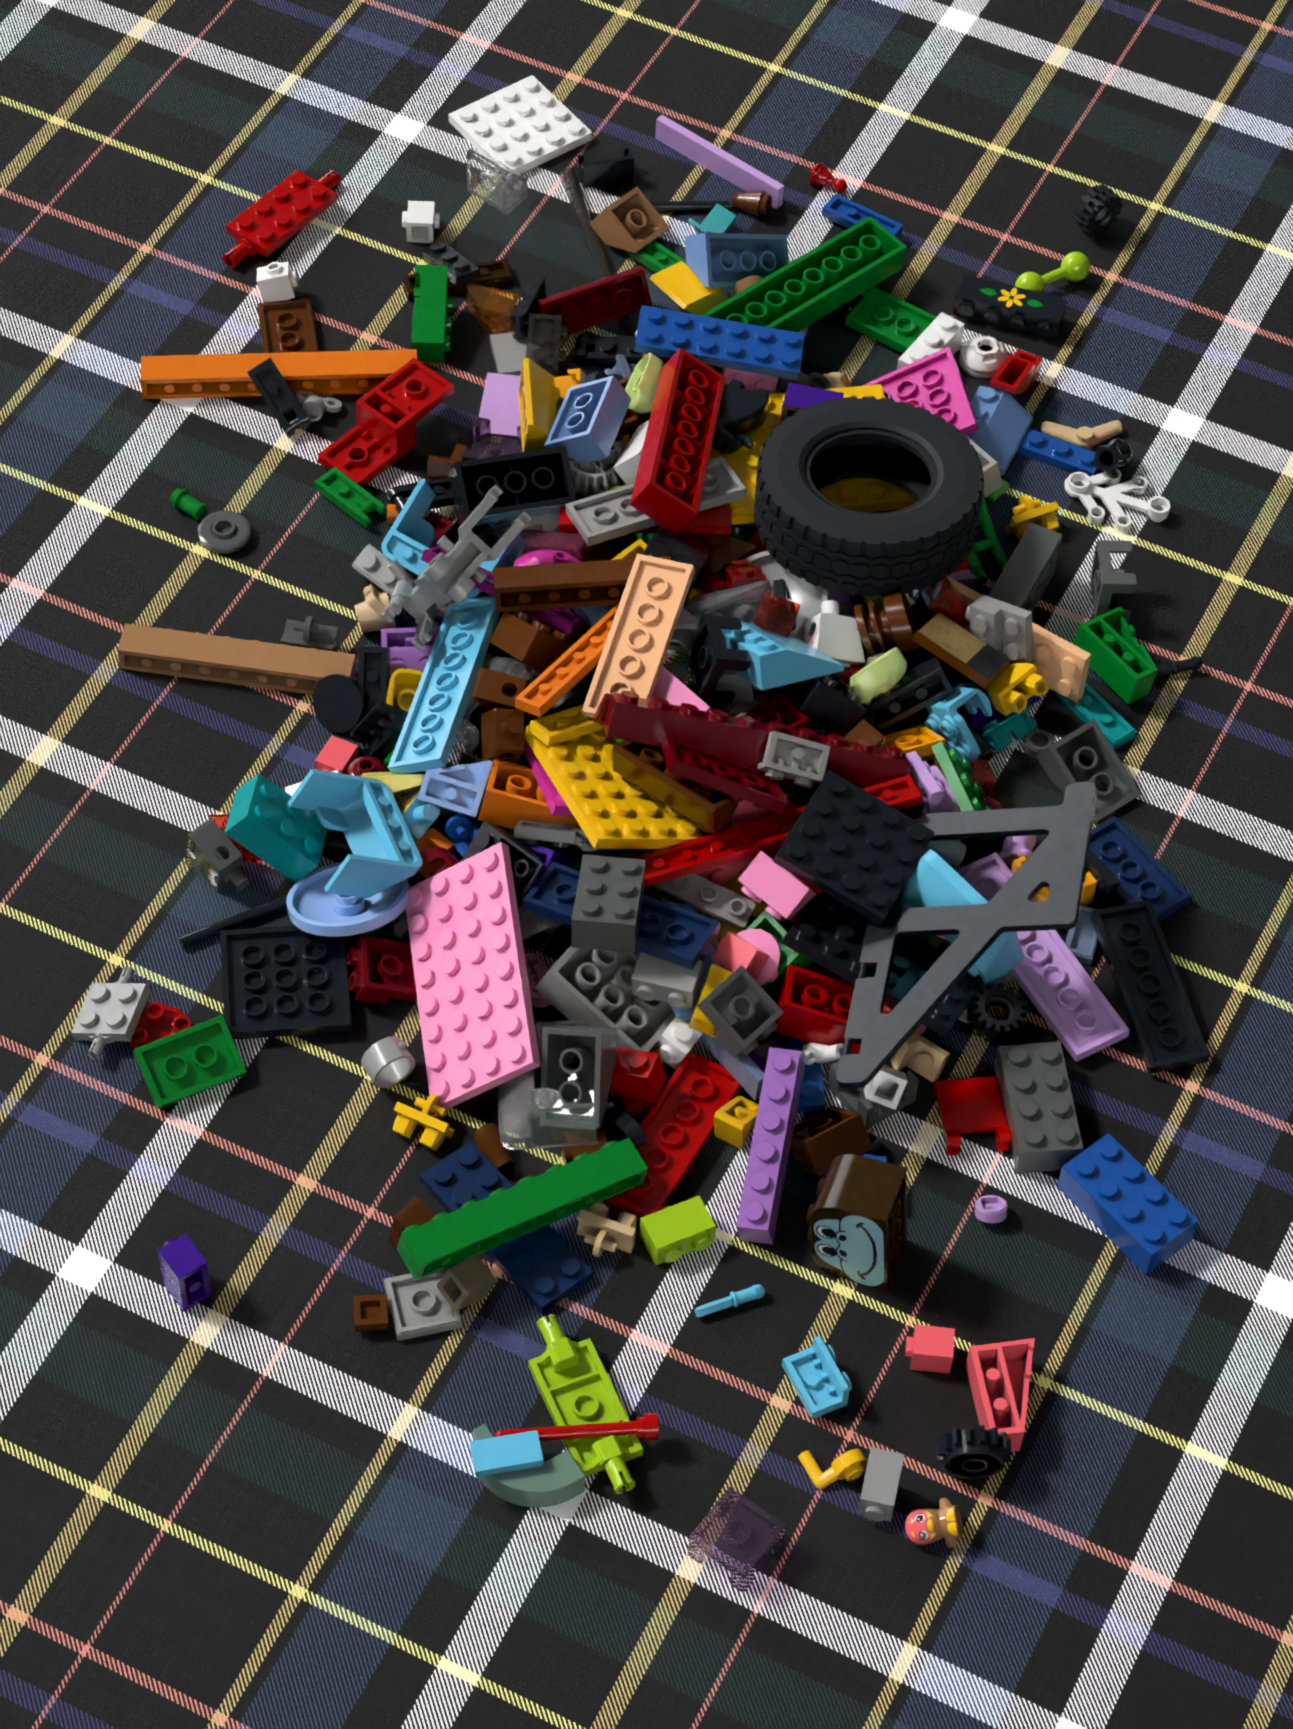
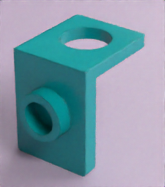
M717 203L701 224L691 218L688 222L697 234L704 232L727 233L737 220V217Z

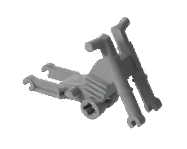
M497 485L488 491L481 503L458 528L459 540L455 545L445 535L438 540L436 544L446 554L444 555L441 552L434 557L416 580L410 578L396 559L388 565V568L397 578L398 582L390 597L389 606L383 611L381 616L391 623L393 618L400 614L402 607L416 619L415 623L418 626L415 629L416 632L411 643L419 651L432 638L429 632L433 627L435 614L444 618L447 607L444 606L445 604L450 603L452 599L459 603L471 592L476 584L470 579L471 576L479 583H482L488 575L479 568L480 564L483 561H495L514 538L527 527V523L532 519L524 511L492 548L471 531L472 528L498 500L497 497L503 493Z

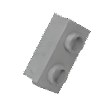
M771 731L769 732L763 762L758 763L757 770L765 772V777L770 779L783 780V777L793 779L794 785L812 788V785L821 783L824 778L831 746Z

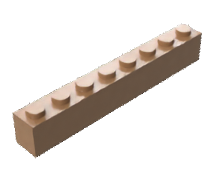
M125 623L117 649L120 669L310 695L314 694L320 680L328 675L344 674L348 677L356 676L355 654Z

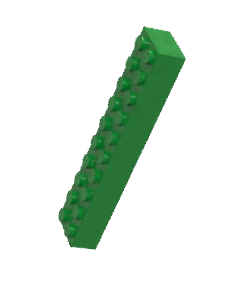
M869 216L702 314V316L799 332L899 272L903 266L907 246ZM708 365L722 374L723 367Z

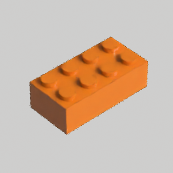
M494 758L478 820L514 829L520 820L572 825L581 828L575 817L552 816L531 768ZM570 844L578 849H581L579 845L577 846L576 844Z

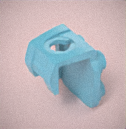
M957 686L953 688L955 692L926 707L929 715L925 721V726L945 738L946 745L949 748L955 747L961 758L965 756L970 762H975L978 760L981 750L965 720L958 714L956 709L964 704L969 714L977 713L976 707H978L985 716H991V703L988 697L979 689Z

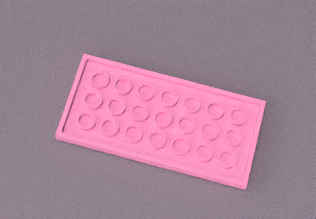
M500 842L410 887L408 891L406 915L429 1095L432 1093L439 1095L440 1101L438 1106L449 1109L541 1066L509 846Z

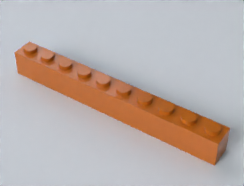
M417 349L141 356L140 380L142 398L177 399L262 396L247 372L270 357L294 395L299 390H309L315 395L368 393L411 359H417ZM409 389V391L418 392V389Z

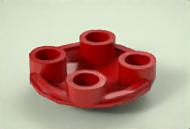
M152 1002L143 1010L130 1043L133 1049L192 1027L191 1021L178 1008L162 1005L159 1002Z

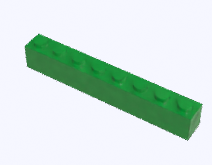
M630 1138L619 1142L617 1140L610 1141L596 1152L591 1154L590 1152H584L570 1163L553 1165L544 1174L536 1177L533 1175L527 1176L513 1187L496 1189L487 1198L480 1201L476 1199L470 1200L456 1211L451 1213L442 1212L433 1217L430 1222L423 1225L413 1224L407 1227L401 1233L397 1251L416 1282L577 1213L581 1209L584 1210L643 1184L648 1167Z

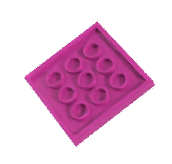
M950 346L861 385L881 384L886 399H892L898 403L900 401L905 403L913 401L916 408L921 407L930 411L932 415L937 414L944 418L946 423L950 422L958 428L959 433H963L965 436L979 430Z

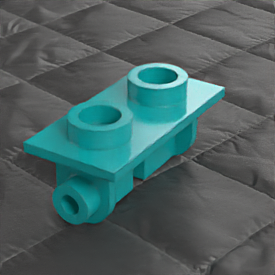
M1031 705L1020 714L1011 712L1007 716L1004 715L1006 720L998 723L995 719L981 728L983 731L982 736L996 749L995 753L1014 743L1008 733L1011 732L1015 740L1018 741L1026 736L1028 732L1035 730V727H1037L1036 720L1033 717H1029L1026 713L1032 708Z

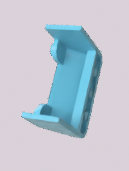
M423 479L419 480L381 545L384 556L390 562L396 559L403 569L418 577L428 565V563L421 560L423 552L430 548L435 539L433 526L422 518L436 494ZM518 534L495 561H483L480 567L493 573V568L513 566L514 561L525 548L526 542ZM474 587L462 601L480 598L488 593Z
M311 769L288 801L289 807L315 811L324 828L342 831L352 851V854L346 856L324 887L327 893L369 898L414 876L423 864L420 853L392 791L385 783L377 779Z
M930 849L921 857L908 878L903 908L986 904L988 901L935 851ZM1003 932L968 970L973 977L979 975L986 988L989 983L994 982V985H996L1025 958L1017 932ZM959 935L943 936L952 944Z

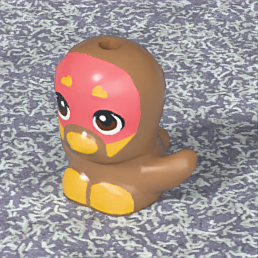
M943 1497L939 1500L940 1508L938 1510L917 1509L911 1511L905 1521L907 1537L917 1545L930 1544L944 1538L946 1546L954 1548L958 1538L963 1535L962 1519L958 1506L952 1505L949 1499Z

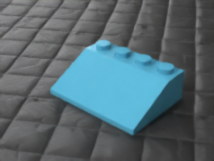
M741 621V630L721 629L726 649L746 650L750 653L752 660L746 672H732L762 691L844 671V665L793 635Z

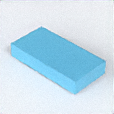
M537 1430L470 1441V1451L476 1477L544 1466Z

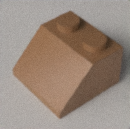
M638 186L606 207L590 223L606 245L633 253L638 252L670 229Z

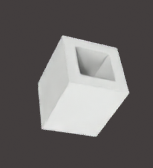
M884 1065L865 1086L864 1094L866 1099L896 1110L908 1082L906 1074Z

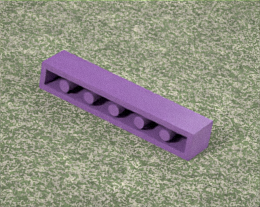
M769 1047L736 1223V1229L741 1241L773 1245L805 1070L802 1053L798 1050Z

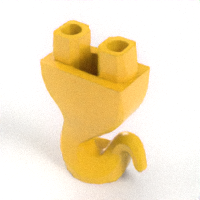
M1016 663L1008 665L986 687V690L994 708L1007 716L1011 712L1020 714L1027 708V700L1033 695L1041 697L1048 692V686L1045 678L1039 675L1035 665Z

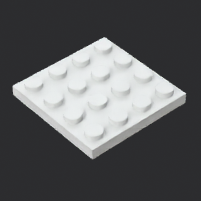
M533 75L448 114L449 123L507 180L592 140V131Z

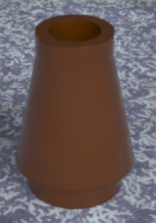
M765 191L735 192L732 196L731 204L732 208L740 209L761 218L763 215L768 216L770 214L772 196L766 194Z
M492 1122L481 1126L473 1133V1138L475 1139L473 1144L500 1172L507 1170L513 1165L514 1162L510 1157L502 1128L497 1127Z

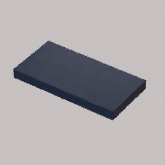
M1116 817L1091 830L1090 850L1120 880L1115 900L1120 905L1150 899L1157 919L1161 921L1191 903L1193 896Z

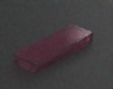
M524 529L519 533L526 542V546L521 554L534 550L552 549L566 552L577 559H581L590 547L578 533Z

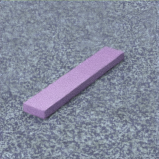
M661 115L656 119L655 139L746 192L765 191L766 194L772 196L773 208L778 209L782 206L783 184L666 116Z

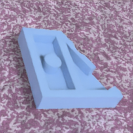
M486 760L479 763L426 770L417 800L476 818L493 761Z

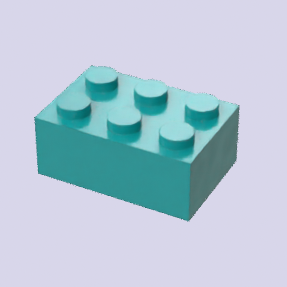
M258 773L236 790L224 833L296 883L318 867L328 829L321 825L317 814L312 810L289 807L288 801L292 796Z

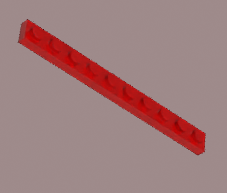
M910 774L863 788L866 792L898 811L920 805L922 802V795ZM806 806L633 857L632 859L646 860V888L755 855L760 851L765 852L782 846Z

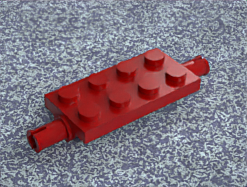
M295 170L226 225L227 234L236 239L237 245L222 256L224 263L234 269L248 256L252 257L260 253L268 257L337 201V193L332 189L341 183L340 176L336 172L333 173V170H329L316 181L301 171Z

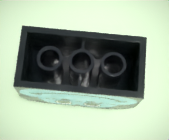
M566 446L454 462L448 473L459 527L495 485L503 493L497 497L498 500L472 529L486 523L492 529L511 526V520L517 519L524 511L530 517L560 512L561 506L576 501Z

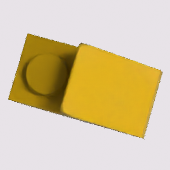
M738 1095L722 1106L714 1115L715 1136L739 1149L744 1148L750 1130L755 1125L759 1104Z

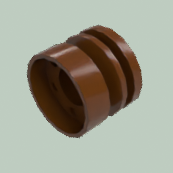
M903 590L883 596L884 610L880 611L874 600L868 601L869 614L863 604L854 606L857 630L860 634L862 647L869 657L881 653L880 648L883 653L892 649L891 644L896 643L902 654L921 648L920 645L912 640L918 627L910 603Z

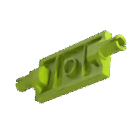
M555 1314L548 1315L550 1322H547L545 1316L540 1318L536 1324L547 1344L546 1351L541 1356L528 1360V1368L555 1426L630 1421L591 1339L588 1338L580 1342L571 1341L570 1338L565 1337ZM611 1435L608 1437L562 1440L566 1450L570 1453L585 1477L606 1470L616 1494L624 1493L622 1486L625 1487L626 1491H630L635 1487V1481L632 1479L625 1462L643 1455V1448L637 1435Z

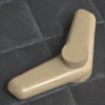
M1119 420L1093 428L1083 426L1078 429L1049 421H1044L1041 424L1042 433L1088 450H1092L1095 445L1120 434L1123 430L1122 423Z

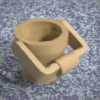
M372 584L366 586L363 590L365 601L354 605L362 633L397 628L394 618L389 623L381 616L383 611L389 606L387 592L380 593Z

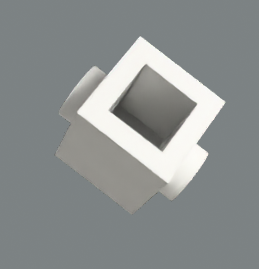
M408 200V209L402 212V227H406L407 242L433 243L434 229L440 228V213H435V202Z
M272 262L267 266L257 268V285L263 303L288 301L295 298V287H299L297 273L296 271H291L289 262Z
M677 1017L674 1018L651 1049L658 1052L664 1062L674 1069L679 1066L703 1034L688 1028L690 1020L677 1019Z

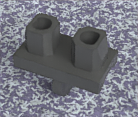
M307 616L305 622L287 619L280 644L333 651L338 636V627L315 624L314 616Z

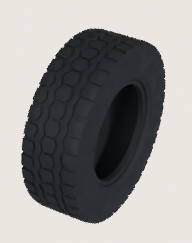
M848 397L843 398V400H828L823 404L820 402L808 406V409L803 408L793 413L792 417L788 416L780 423V426L777 425L772 430L770 436L768 435L763 444L758 459L754 518L757 532L762 544L773 559L776 558L777 563L783 568L789 569L793 575L800 579L804 578L806 582L817 587L820 585L823 589L834 592L841 591L842 594H861V596L875 597V595L882 597L903 590L905 594L913 592L914 589L918 591L929 587L931 583L936 584L945 579L946 575H951L970 554L977 537L984 490L982 464L974 446L970 444L969 439L963 433H959L958 428L950 422L946 423V420L937 414L932 415L930 411L921 407L916 408L913 407V404L902 401L898 403L895 400L885 398L880 400L876 399V397H862V399ZM870 478L895 484L908 491L918 501L898 511L864 513L853 511L831 502L819 490L829 484L845 479Z

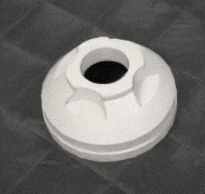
M977 337L963 345L960 351L959 363L962 369L969 375L990 379L993 378L1007 359L1008 351L1002 343L993 337ZM989 345L993 349L991 351H982L978 346Z

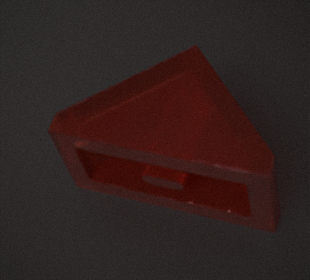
M946 576L936 584L931 583L929 587L920 591L927 607L934 614L941 612L963 628L970 623L965 618L966 610L970 604Z

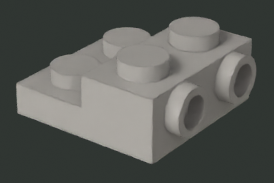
M981 595L974 603L968 606L965 618L970 621V633L1012 661L1030 663L1033 660L1031 611L986 595Z

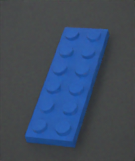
M641 305L634 352L652 353L656 356L671 358L681 347L707 365L798 381L805 334Z

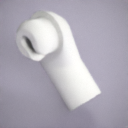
M812 1042L803 1046L801 1051L804 1064L812 1065L814 1062L824 1064L840 1059V1055H842L844 1044L839 1043L828 1046Z

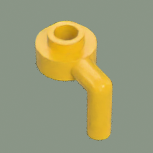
M859 1448L849 1450L833 1461L831 1468L825 1472L821 1471L810 1450L804 1451L798 1456L814 1486L818 1489H824L838 1479H847V1481L857 1479L865 1472L864 1467L867 1464V1460Z

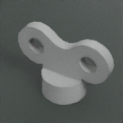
M299 390L295 394L298 402L303 404L302 408L310 421H318L325 411L332 413L341 411L342 402L336 398L318 397L309 390Z

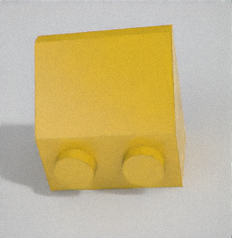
M683 261L663 269L650 277V280L690 314L702 315L728 300L721 292L723 288H705Z

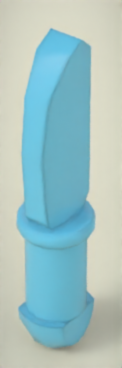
M757 1284L737 1292L732 1291L730 1296L695 1308L696 1317H702L732 1306L736 1308L740 1304L760 1299L765 1294V1288Z

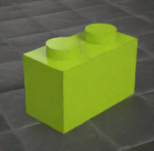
M700 1196L640 1218L639 1235L655 1266L664 1262H675L682 1255L692 1251H703L715 1243L716 1225Z

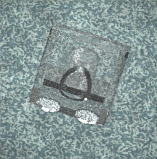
M473 149L467 150V191L505 214H508L527 199V178L487 154Z

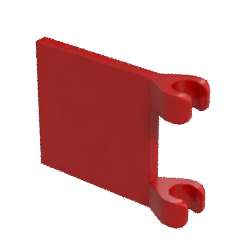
M996 1076L934 1081V1090L948 1155L960 1154L959 1146H961L962 1142L960 1134L995 1131L998 1151L1010 1150L1009 1142L1012 1140V1134L1007 1125Z

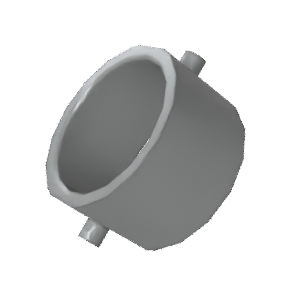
M390 1036L379 1040L364 1053L361 1059V1065L371 1078L370 1082L375 1084L377 1088H389L397 1085L406 1079L415 1067L416 1061L407 1049V1043L399 1037Z

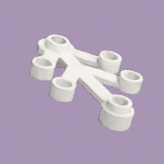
M1115 469V473L1118 474L1116 479L1110 478L1105 472L1090 477L1083 472H1074L1065 480L1064 489L1066 493L1081 500L1088 511L1087 520L1091 524H1101L1105 516V510L1097 506L1093 497L1102 500L1115 519L1114 529L1119 533L1128 532L1132 523L1131 517L1126 515L1119 505L1145 512L1154 522H1161L1169 515L1171 505L1164 497L1155 496L1147 502L1124 495L1129 492L1137 495L1144 494L1147 490L1148 480L1143 476H1135L1130 481L1120 483L1121 472ZM1104 483H1105L1106 485H1108V486H1110V487L1102 488V487H1098V485H1101V484H1104Z

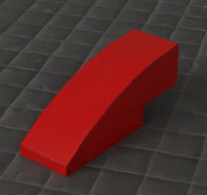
M1018 349L1014 355L1010 353L990 380L989 385L1016 395L1022 394L1038 378L1043 358Z

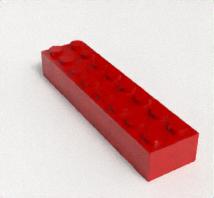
M681 347L660 371L630 505L638 512L647 515L658 522L661 527L670 530L676 535L698 513L726 379L725 376Z

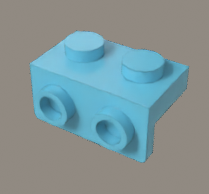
M821 1336L813 1338L812 1347L782 1359V1367L811 1420L848 1404L849 1392L852 1390L849 1377L844 1371L840 1372L836 1365L837 1360L834 1350L829 1344L825 1345Z

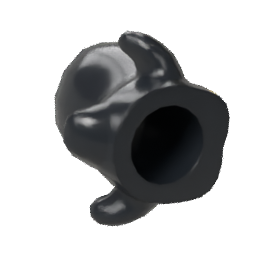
M1119 438L1113 439L1107 445L1097 447L1094 464L1098 469L1105 471L1110 478L1116 479L1118 474L1114 470L1125 468L1131 463L1133 449L1127 441Z

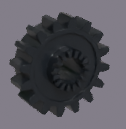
M966 1425L964 1430L953 1428V1433L944 1432L942 1433L943 1438H937V1462H941L942 1468H946L947 1472L959 1478L981 1479L999 1473L1005 1467V1462L1011 1461V1439L1007 1438V1433L1005 1432L998 1433L995 1427L985 1430V1425L979 1426L978 1429H973L970 1425Z

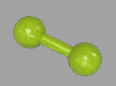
M1070 252L1062 259L1060 268L1042 276L1035 272H1025L1017 278L1015 287L1043 294L1046 285L1064 277L1072 282L1081 281L1090 272V261L1081 252Z

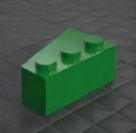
M415 265L416 288H414L415 302L412 319L411 349H417V360L420 362L445 363V352H450L451 335H446L447 332H452V316H448V313H453V297L448 296V266Z
M1120 606L1080 624L1073 644L1092 654L1089 667L1127 704H1130L1149 695L1158 669L1145 646L1138 643L1134 636L1136 631L1133 625H1128L1124 618L1125 611Z

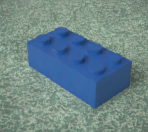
M1109 1133L1062 1166L1057 1188L1145 1275L1193 1240L1198 1219Z

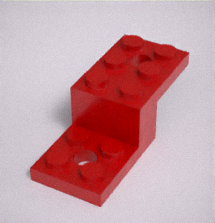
M411 359L356 401L357 425L319 453L318 463L328 470L336 467L359 486L364 487L417 446L416 422L454 394V385L417 359ZM409 389H421L418 392L409 391ZM363 456L364 458L360 460H354L351 457Z

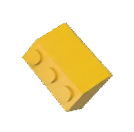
M523 358L518 389L522 452L546 449L544 444L559 410H556V404H559L560 390L554 386V376L529 358Z

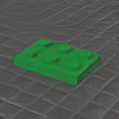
M873 287L846 316L845 325L904 353L936 319V316Z
M942 741L932 746L931 748L961 811L992 810L989 805H985L982 799L986 796L982 786L978 781L974 782L971 773L974 772V769L967 757L961 758L955 747L949 748Z
M223 1015L133 1050L157 1110L245 1076L247 1073Z

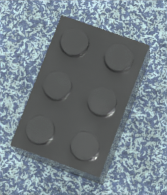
M583 855L571 919V947L635 953L645 892L646 860Z

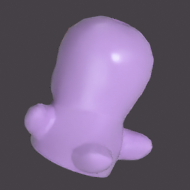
M1036 835L1010 836L1005 838L1003 850L999 855L1010 870L1013 860L1022 856L1028 859L1033 853L1032 849L1037 840Z

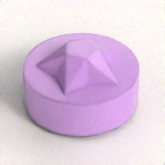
M982 1196L975 1202V1216L985 1223L1002 1222L1007 1217L1008 1204L999 1196Z

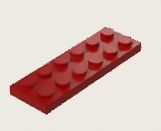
M692 1051L688 1052L640 1124V1128L646 1138V1144L639 1147L637 1151L648 1167L643 1184L603 1202L621 1211L633 1214L638 1219L665 1208L714 1132L715 1112L734 1099L742 1088L725 1067Z

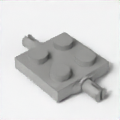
M123 967L117 982L91 984L73 1026L71 1034L76 1041L92 1042L87 1055L93 1060L100 1059L105 1045L116 1041H131L151 990L146 983H131L136 973L131 967Z

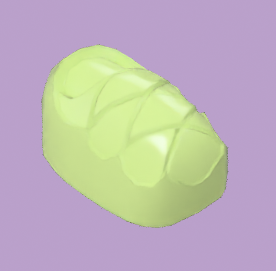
M648 353L638 362L625 388V391L631 398L628 408L642 415L648 414L652 410L660 371L664 366V362L652 353Z
M895 647L851 676L850 687L854 693L862 698L860 703L868 705L872 698L890 691L904 676L907 669V661L898 647Z

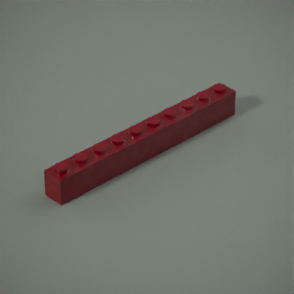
M622 691L621 694L612 692L603 724L607 737L661 747L667 735L741 764L758 767V763L763 762L769 732L784 733L831 746L824 776L828 770H831L861 789L906 776L910 764L903 750L895 746L887 745L885 748L875 747L873 743L866 740L846 741L844 737L837 734L817 735L815 731L808 728L788 729L782 723L770 721L769 724H764L746 715L735 718L717 709H711L710 712H706L688 703H681L678 706L669 704V701L659 697H651V700L639 698L638 694L630 691Z

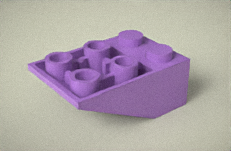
M417 627L381 629V647H389L391 649L389 681L393 672L400 668L424 671L439 627H432L429 632L432 638L428 643L424 644L420 651L411 643Z

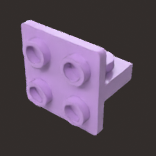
M916 751L905 754L910 762L907 775L910 774L924 801L922 813H944L960 810L955 796L939 768L935 765L929 767L926 761L921 760Z

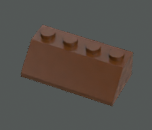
M627 740L613 746V771L621 775L624 782L633 786H639L647 792L646 794L651 799L666 803L672 807V811L675 814L693 820L697 823V827L704 832L715 834L726 829L739 804L738 801L729 798L726 793L719 790L708 791L692 780L682 781L674 778L668 772L661 747Z

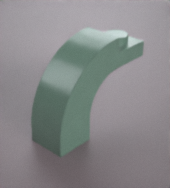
M485 1424L473 1430V1441L493 1437ZM567 1450L544 1462V1466L479 1477L481 1482L496 1496L512 1504L524 1507L541 1508L555 1506L585 1492V1475Z

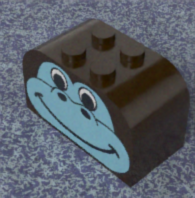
M855 1154L839 1155L832 1160L826 1177L820 1179L817 1188L818 1198L815 1204L810 1205L807 1213L806 1222L810 1223L807 1240L811 1241L812 1258L816 1265L826 1273L888 1293L907 1242L906 1167Z

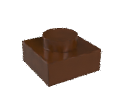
M387 1294L353 1296L355 1332L389 1330Z

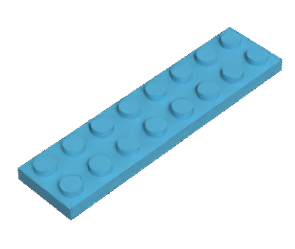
M490 595L448 604L388 765L391 774H408L446 767L474 689L479 669L484 661L490 644L489 641L501 613H496L494 596Z

